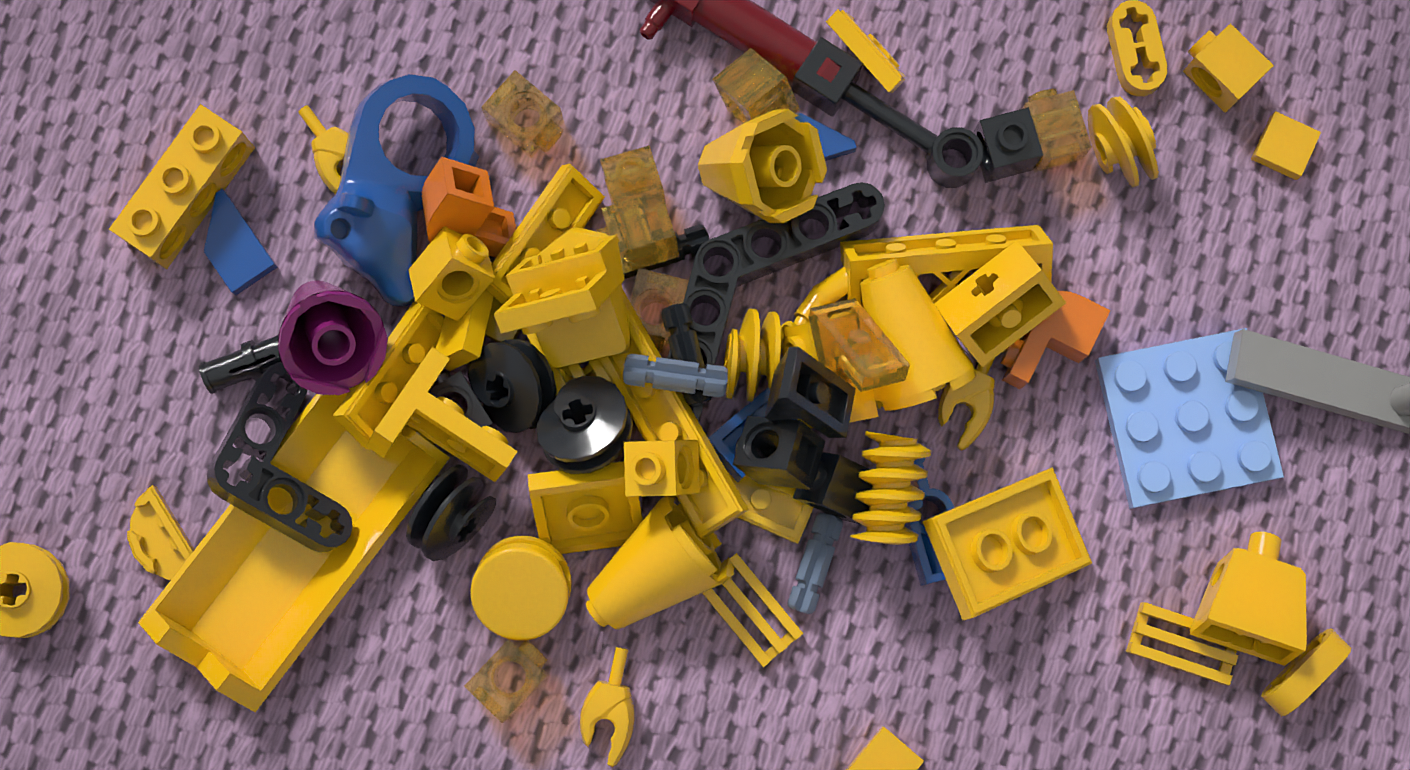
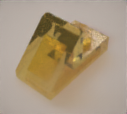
M855 298L810 308L808 317L817 358L820 363L846 382H853L860 392L906 380L910 367L909 362Z

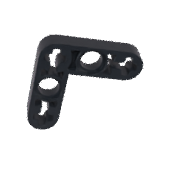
M278 362L265 370L256 380L209 465L207 482L211 491L222 500L311 550L329 552L345 543L351 535L353 528L352 518L347 509L338 502L270 464L307 393V389L300 387L291 378L282 362ZM279 378H283L288 382L286 385L288 394L277 402L274 409L266 406L276 391L277 386L274 383ZM259 418L268 424L271 436L267 443L258 444L248 438L245 431V424L248 419ZM242 453L251 456L244 462L239 472V476L245 481L241 480L234 486L230 485L227 482L229 473L223 468L228 469ZM282 488L291 495L293 507L289 514H279L271 509L267 498L270 489ZM309 504L311 508L305 513L308 518L297 524L295 520L300 517L305 511L306 505ZM328 516L332 519L330 528L336 533H332L324 538L320 535L322 526L316 521Z

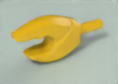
M306 105L298 113L316 136L311 142L315 167L323 183L336 195L341 180L340 170L343 167L348 132L338 127H331L326 130L309 105Z
M994 359L983 367L978 363L975 369L976 377L966 385L952 391L948 382L940 397L938 422L941 427L948 421L955 405L965 404L971 411L970 419L965 423L964 432L956 446L961 451L967 449L978 438L991 417L994 406L995 380L987 374Z
M621 647L615 648L609 681H597L587 694L580 713L581 737L587 747H589L592 741L595 725L599 720L607 719L613 723L615 732L610 739L611 749L607 763L610 767L616 766L626 751L632 737L635 722L630 687L621 685L628 655V649Z

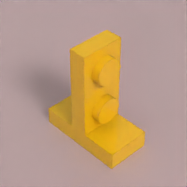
M432 347L374 430L366 447L384 458L404 427L408 425L493 482H496L518 451L509 446L507 438L496 429L489 426L480 427L466 418L461 407L452 400L445 397L436 398L428 393L450 360V358Z

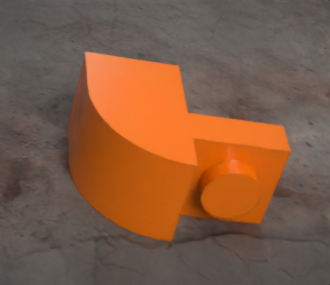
M441 156L422 188V202L429 242L431 243L445 226L462 235L471 234L477 237L487 247L489 256L496 258L516 230L513 212L494 207L488 171Z
M1058 291L1066 301V304L1026 333L1022 340H1017L1006 349L1000 364L1008 367L1002 381L1018 389L1023 388L1029 383L1046 347L1080 363L1089 356L1111 310L1076 293Z

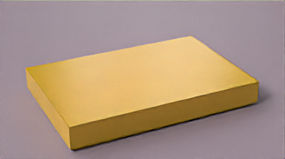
M1053 467L922 521L962 620L979 616L1092 564Z

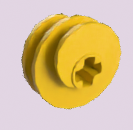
M1120 96L1110 98L1107 102V109L1101 104L1092 105L1088 110L1087 120L1089 136L1098 164L1107 174L1112 173L1113 165L1119 163L1129 185L1136 187L1139 185V175L1134 157L1137 156L1147 176L1151 180L1158 178V165L1153 151L1156 148L1155 136L1148 120L1142 115L1141 111L1137 107L1131 108L1128 102Z
M748 309L739 333L737 329H732L731 334L728 335L724 356V367L728 369L726 398L732 399L741 372H746L747 401H753L761 375L767 376L769 389L771 388L773 374L780 362L781 325L777 312H768L760 330V319L757 309Z
M8 542L0 545V636L29 638L51 629L63 616L70 599L69 578L63 564L50 551L33 544ZM26 584V595L13 597L14 586Z

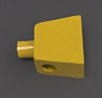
M1254 532L1250 535L1247 550L1233 548L1217 563L1191 625L1189 635L1283 666L1306 651V574L1299 567L1278 561L1282 543L1278 536L1268 532Z

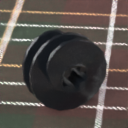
M520 339L489 343L482 347L480 358L470 362L468 378L472 390L483 403L486 412L494 424L502 430L512 433H520L527 429L537 428L536 426L542 412L556 399L557 388L554 373L547 359L533 344Z
M581 376L569 380L559 390L556 399L542 412L536 426L537 440L547 460L557 470L569 474L591 473L608 466L622 454L624 442H629L631 438L633 421L629 408L626 406L624 396L615 384L599 376Z
M457 464L449 468L433 482L414 508L408 522L406 537L409 544L418 549L421 548L424 556L431 561L443 560L466 545L485 525L496 506V498L492 496L486 497L476 504L483 490V481L478 477H472L467 480L468 469L464 465Z

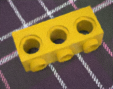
M200 104L110 226L109 230L167 270L213 207L216 193L221 189H226L253 152L255 146L241 130Z

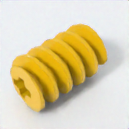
M865 431V436L879 443V447L862 451V457L876 464L875 469L859 472V478L873 485L872 490L856 493V499L870 507L869 511L853 514L852 520L865 526L866 532L853 534L850 537L891 545L916 542L919 535L905 527V524L921 520L922 514L908 506V502L924 499L925 492L911 485V481L926 478L928 471L914 464V460L931 456V450L917 442L918 439Z

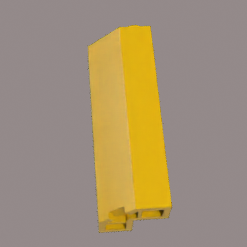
M349 392L341 395L316 394L288 429L270 462L273 466L338 502L347 509L352 518L353 525L351 535L347 541L329 552H317L230 504L138 622L158 646L195 666L216 691L253 712H256L450 459L449 456L434 446V442L408 425L404 427L384 458L372 450H366L333 417V414ZM282 488L270 489L267 498L271 509L279 514H289L293 507L291 495ZM309 504L306 505V509L300 517L295 520L297 524L308 518L305 513L311 508ZM328 516L316 521L322 526L320 535L324 538L332 533H336L330 528L332 519Z

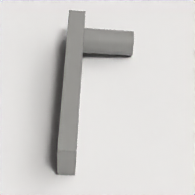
M1242 329L1234 333L1225 382L1410 434V377Z

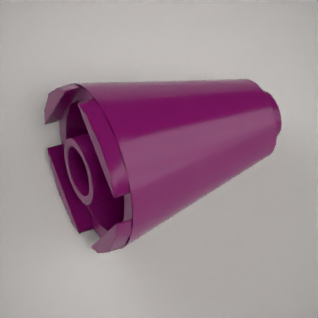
M315 280L301 285L295 291L279 330L278 352L284 368L300 387L321 395H341L350 392L349 388L360 384L364 380L367 383L377 374L386 358L388 337L379 313L368 301L328 282Z

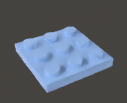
M1242 329L1099 357L1095 360L1129 509L1284 477L1263 392L1225 382L1233 336L1235 332Z

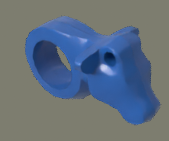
M410 74L380 84L356 108L348 133L339 188L336 195L327 202V205L318 214L314 222V238L319 243L331 249L344 265L369 281L378 291L384 302L400 307L411 305L415 300L408 269L417 260V212L423 210L422 188L428 176L410 175L396 168L385 156L379 141V124L385 110L391 104L400 101L417 102L431 109L442 122L447 136L446 154L444 157L474 167L479 159V155L474 151L475 128L466 104L447 85L437 79Z

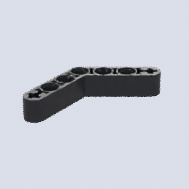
M863 182L848 185L818 197L813 209L785 223H769L761 219L707 240L700 246L694 260L683 303L689 306L690 312L696 305L701 303H709L719 312V317L713 324L700 325L693 320V325L690 326L691 330L696 331L701 353L706 361L705 368L707 364L716 365L736 288L840 247V242L856 241L874 232L881 220L885 207L883 196L876 187ZM853 202H857L860 208H870L866 219L862 220L859 213L845 216L850 212ZM843 217L840 230H838L836 219ZM808 219L818 220L825 227L826 234L819 239H809L801 233L799 225ZM758 238H771L779 246V252L773 257H760L753 251L752 243ZM720 255L726 257L731 262L732 269L724 276H713L706 271L704 267L705 261L712 256ZM671 349L667 359H673ZM705 403L690 406L698 422L701 420Z

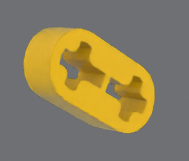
M1128 0L1121 3L1113 11L1107 23V34L1121 87L1131 95L1145 97L1153 94L1164 82L1167 75V62L1153 10L1144 2ZM1127 15H1131L1133 22H1142L1143 24L1136 33L1137 43H1134L1131 30L1129 28H1121L1120 26ZM1139 53L1143 67L1145 69L1152 68L1154 71L1147 80V83H1143L1140 75L1133 76L1131 73L1138 64L1137 54Z
M1332 628L1323 631L1306 646L1305 652L1293 659L1263 690L1261 697L1281 717L1286 716L1298 708L1342 664L1352 648Z

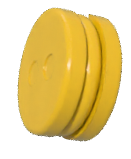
M513 536L503 539L487 550L473 576L470 596L475 614L487 629L503 638L524 641L541 637L560 622L566 611L572 588L571 572L563 555L554 546L542 539L532 536Z

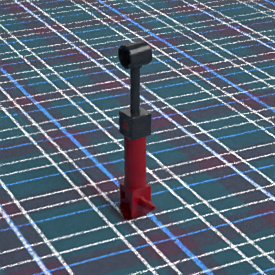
M650 0L655 5L646 16L645 23L640 28V34L647 40L653 39L656 33L664 27L671 15L690 27H693L696 22L792 84V92L833 117L842 103L846 101L926 152L927 171L931 179L938 185L945 188L961 187L966 185L977 171L983 158V146L979 138L972 131L962 127H952L941 132L939 136L932 133L857 85L863 63L823 37H820L818 42L814 41L752 0ZM948 149L959 151L965 157L966 166L961 168L949 166L944 161L942 152Z

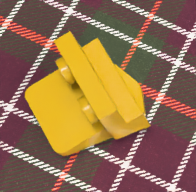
M573 227L548 245L538 255L522 260L506 275L513 296L494 313L501 334L521 329L524 335L536 333L545 358L549 365L554 368L565 367L623 352L630 343V330L622 288L624 274L617 234L609 236L605 233Z

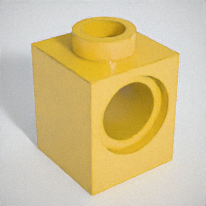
M1230 23L1217 36L1209 30L1189 49L1188 53L1193 57V60L1183 72L1226 113L1274 65Z
M445 226L408 269L415 302L456 321H459L495 279L489 251L485 244L471 234L462 235Z
M699 440L624 442L625 496H678L700 493Z

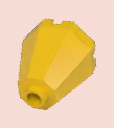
M789 109L773 110L745 122L704 146L698 162L702 184L769 223H785L814 208L818 195H811L815 183H823L827 166L818 129L808 122L796 120L795 117L798 115Z

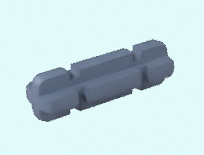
M629 354L625 359L623 380L627 385L645 387L646 382L653 383L652 388L691 394H695V389L703 390V395L713 397L724 396L727 389L728 369L724 366L707 364L705 369L698 368L699 363L660 357H657L656 362L648 361L649 356Z
M819 513L816 516L811 533L814 534L813 539H809L795 578L799 580L798 584L792 587L787 602L788 607L804 614H812L815 611L820 597L817 594L818 587H823L835 551V547L832 545L834 541L839 539L843 527V520L827 513Z

